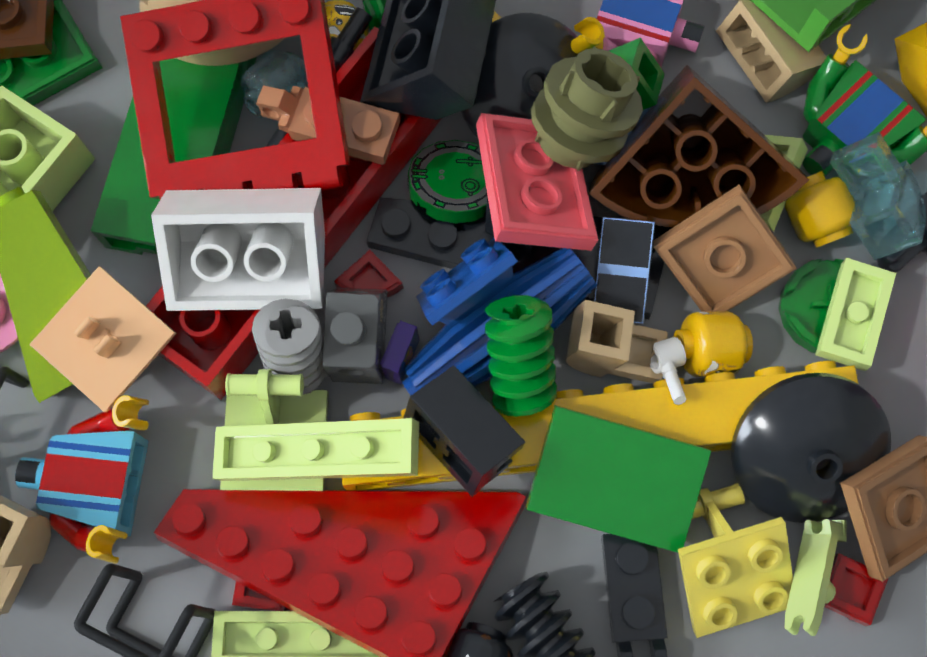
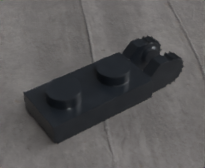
M602 534L601 543L612 643H616L617 657H633L630 641L649 640L651 657H667L664 639L668 638L657 547L613 534Z

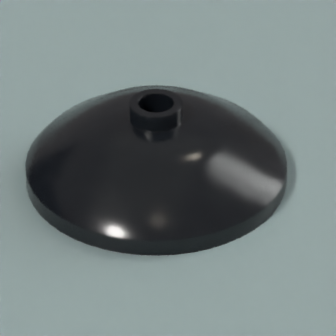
M535 13L512 14L492 22L474 106L461 111L465 122L473 134L478 138L476 123L481 113L532 119L531 108L539 92L531 89L529 84L530 77L533 74L538 75L544 83L553 64L564 58L577 57L578 54L571 48V41L578 36L561 22Z
M829 373L796 375L766 389L744 411L732 439L731 461L738 484L749 500L760 510L775 518L782 517L785 521L805 523L806 520L818 522L830 519L848 511L840 483L891 452L890 426L880 404L856 382ZM830 459V462L824 468L816 470L817 465L822 460Z

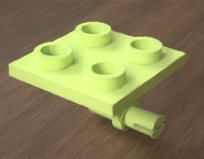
M259 369L258 374L227 373L225 391L227 396L224 426L327 422L329 392L327 390H313L311 393L303 395L304 378L302 374H272L271 369ZM325 478L221 481L220 490L323 491Z

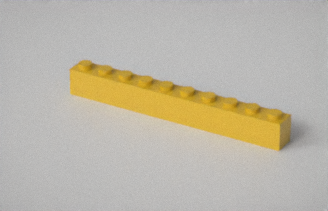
M820 361L806 365L804 367L805 371L786 373L783 366H774L755 371V377L735 379V373L720 372L704 377V382L693 384H685L684 379L679 378L686 396V401L680 405L674 404L665 379L654 382V388L634 390L633 384L629 383L610 385L603 388L604 394L583 396V390L580 389L558 391L552 405L535 414L515 417L499 413L522 437L525 444L521 450L511 457L513 462L498 476L536 472L555 405L708 448L711 452L731 450L733 435L744 411L766 389L784 379L806 373L839 375L858 384L855 365L836 367L835 361ZM406 408L401 410V416L381 418L380 413L363 412L351 415L350 421L403 419ZM419 439L418 476L342 478V486L346 491H372L457 480Z

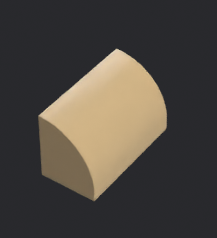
M739 0L716 30V33L766 103L788 95L811 80L827 57L819 45L810 52L806 51L750 0Z

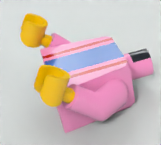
M603 0L597 18L587 17L574 25L575 31L582 35L571 41V48L577 54L593 47L609 51L641 38L660 67H662L669 45L696 53L705 26L679 18L684 0Z

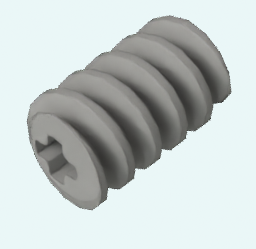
M286 298L272 301L262 307L254 317L252 332L263 368L271 369L272 374H302L304 378L303 395L311 393L322 384L327 376V372L323 368L324 339L317 314L305 303Z

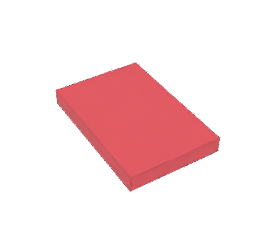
M481 113L476 123L495 242L592 251L598 242V235L583 169L577 171L575 168L565 167L548 157L543 152L539 142H535L538 132L532 124V119Z

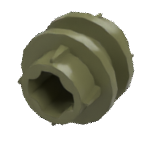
M596 47L578 53L577 57L564 58L553 64L543 83L544 89L540 90L531 108L532 124L538 132L535 142H539L543 152L553 161L565 167L575 168L577 171L593 163L608 162L620 154L627 140L628 133L634 130L642 114L641 96L636 90L640 76H637L632 67L620 56L610 51L597 49Z

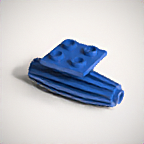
M495 238L489 242L486 239H481L469 246L461 254L463 261L448 273L445 269H441L429 276L420 286L423 291L416 296L430 324L434 325L440 321L445 325L404 367L409 377L402 381L410 396L453 365L474 387L490 380L493 375L490 373L488 365L492 357L487 353V343L490 338L485 334V325L492 317L487 315L485 308L490 303L504 297L514 295L536 297L546 302L552 309L551 326L553 331H555L597 287L587 268L571 249L562 248L513 274L512 266L518 261L512 252L501 242H495Z

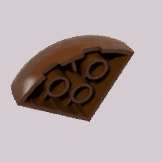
M686 65L660 94L657 104L648 110L634 130L628 135L620 154L601 166L590 185L589 194L604 206L626 218L653 221L655 225L673 228L739 184L759 213L763 214L795 194L809 179L759 129L693 69Z

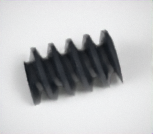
M547 571L532 576L493 601L503 600L504 602L494 616L497 622L511 619L515 621L506 634L508 641L525 638L527 641L518 652V657L595 656L596 652L593 647L579 650L575 648L584 635L582 628L567 631L563 629L572 616L571 610L553 612L551 609L561 596L558 590L541 592L540 588L549 578Z

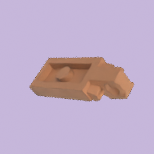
M263 85L256 102L261 111V116L279 121V129L289 133L293 140L301 141L316 138L309 88L305 87L303 89L302 87L293 86L289 93L283 89ZM340 97L349 156L385 165L400 124L399 113Z

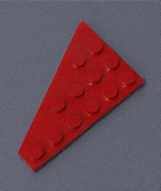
M183 489L153 533L164 544L379 657H445L456 633L462 627L526 505L527 496L518 492H478L472 497L468 492Z

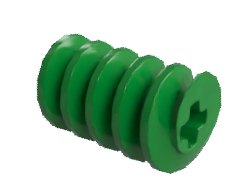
M528 295L500 298L485 308L487 315L492 317L485 325V334L490 338L487 343V353L492 357L488 365L489 371L493 375L490 381V388L494 392L492 406L498 413L507 416L532 415L552 405L557 397V383L555 382L556 366L553 363L555 360V348L552 345L554 331L551 326L552 309L541 299Z

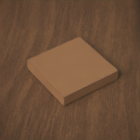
M740 184L653 240L655 250L701 312L729 311L797 269L792 258Z
M918 435L840 483L869 577L882 582L927 553V437Z

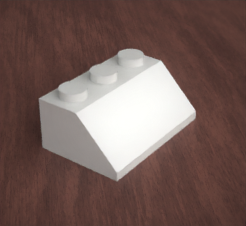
M321 188L165 191L151 217L167 311L260 310L272 301L285 298L299 300L312 309H322L325 229Z

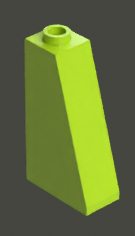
M20 186L0 196V274L33 394L37 401L41 403L73 384L29 344L91 274L41 192L31 190L25 193Z

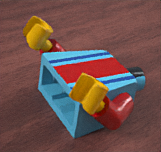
M128 395L119 397L113 408L107 413L101 412L71 426L65 435L52 436L49 440L46 458L22 457L15 473V482L19 488L39 490L36 507L39 510L50 513V526L75 549L87 552L93 558L117 564L119 561L118 557L112 555L113 544L119 538L127 539L128 536L131 537L149 443L148 440L136 432L128 431L129 429L143 431L148 429L149 422L138 419V412L142 406L149 405V400Z

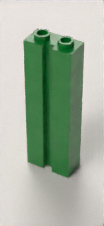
M257 57L222 66L197 65L176 58L159 61L176 162L230 153L248 90L246 78L248 77L249 79V76L253 73ZM132 97L90 231L105 248L142 255L143 252L157 254L151 215L160 199L150 198L134 98Z

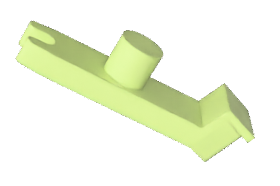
M824 519L818 522L806 520L804 523L802 540L785 612L784 627L792 635L798 634L800 625L804 622L803 629L811 636H815L822 621L825 604L832 601L835 597L836 588L830 582L837 542H847V520Z

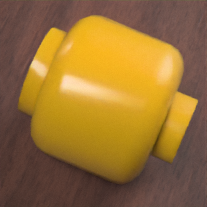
M823 171L808 176L809 181L798 192L789 197L785 203V209L798 239L803 242L813 241L815 248L854 233L851 226L858 221L860 216L846 180L841 177H833L826 180Z

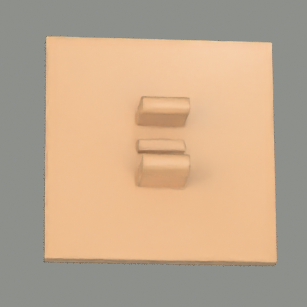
M99 266L29 345L103 412L107 413L117 399L127 391L177 333Z

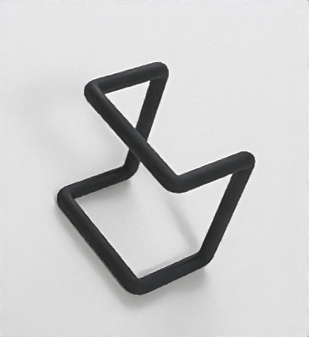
M112 563L107 564L102 569L75 618L74 628L79 634L123 657H174L172 654L192 616L205 619L185 657H197L213 626L215 609L194 604L187 605L161 650L117 627L142 581V573ZM113 575L129 579L130 581L107 622L106 631L109 634L107 635L86 624Z

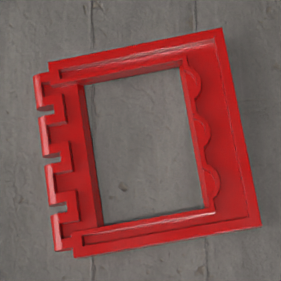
M202 0L120 16L150 198L161 200L166 190L249 189L248 183L253 184V189L298 188L297 175L301 174L304 188H321L322 191L343 186L341 168L350 166V159L324 0ZM300 35L316 138L176 162L159 61Z

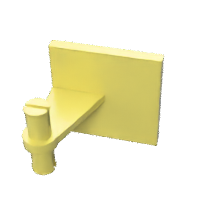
M738 483L711 492L708 488L700 489L692 519L703 516L714 538L678 549L692 628L696 638L784 611L787 608L793 574L786 523L782 517L733 532L720 511L745 504L744 494Z

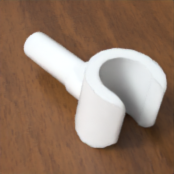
M672 337L654 343L653 350L655 354L651 358L650 366L654 373H662L674 404L680 405L686 401V396L676 368L685 365L686 353L681 341L677 337Z

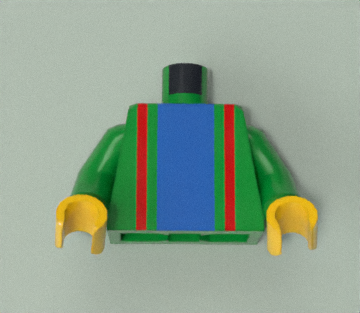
M852 24L844 26L837 35V45L839 48L834 55L828 54L808 84L803 116L809 125L802 136L804 141L813 149L805 155L802 164L810 175L823 171L826 177L834 168H837L849 179H855L864 172L876 176L904 170L927 152V126L925 128L922 127L927 119L857 60L850 66L846 63L851 55L861 53L867 45V33L858 47L849 49L843 45L842 39L848 33Z

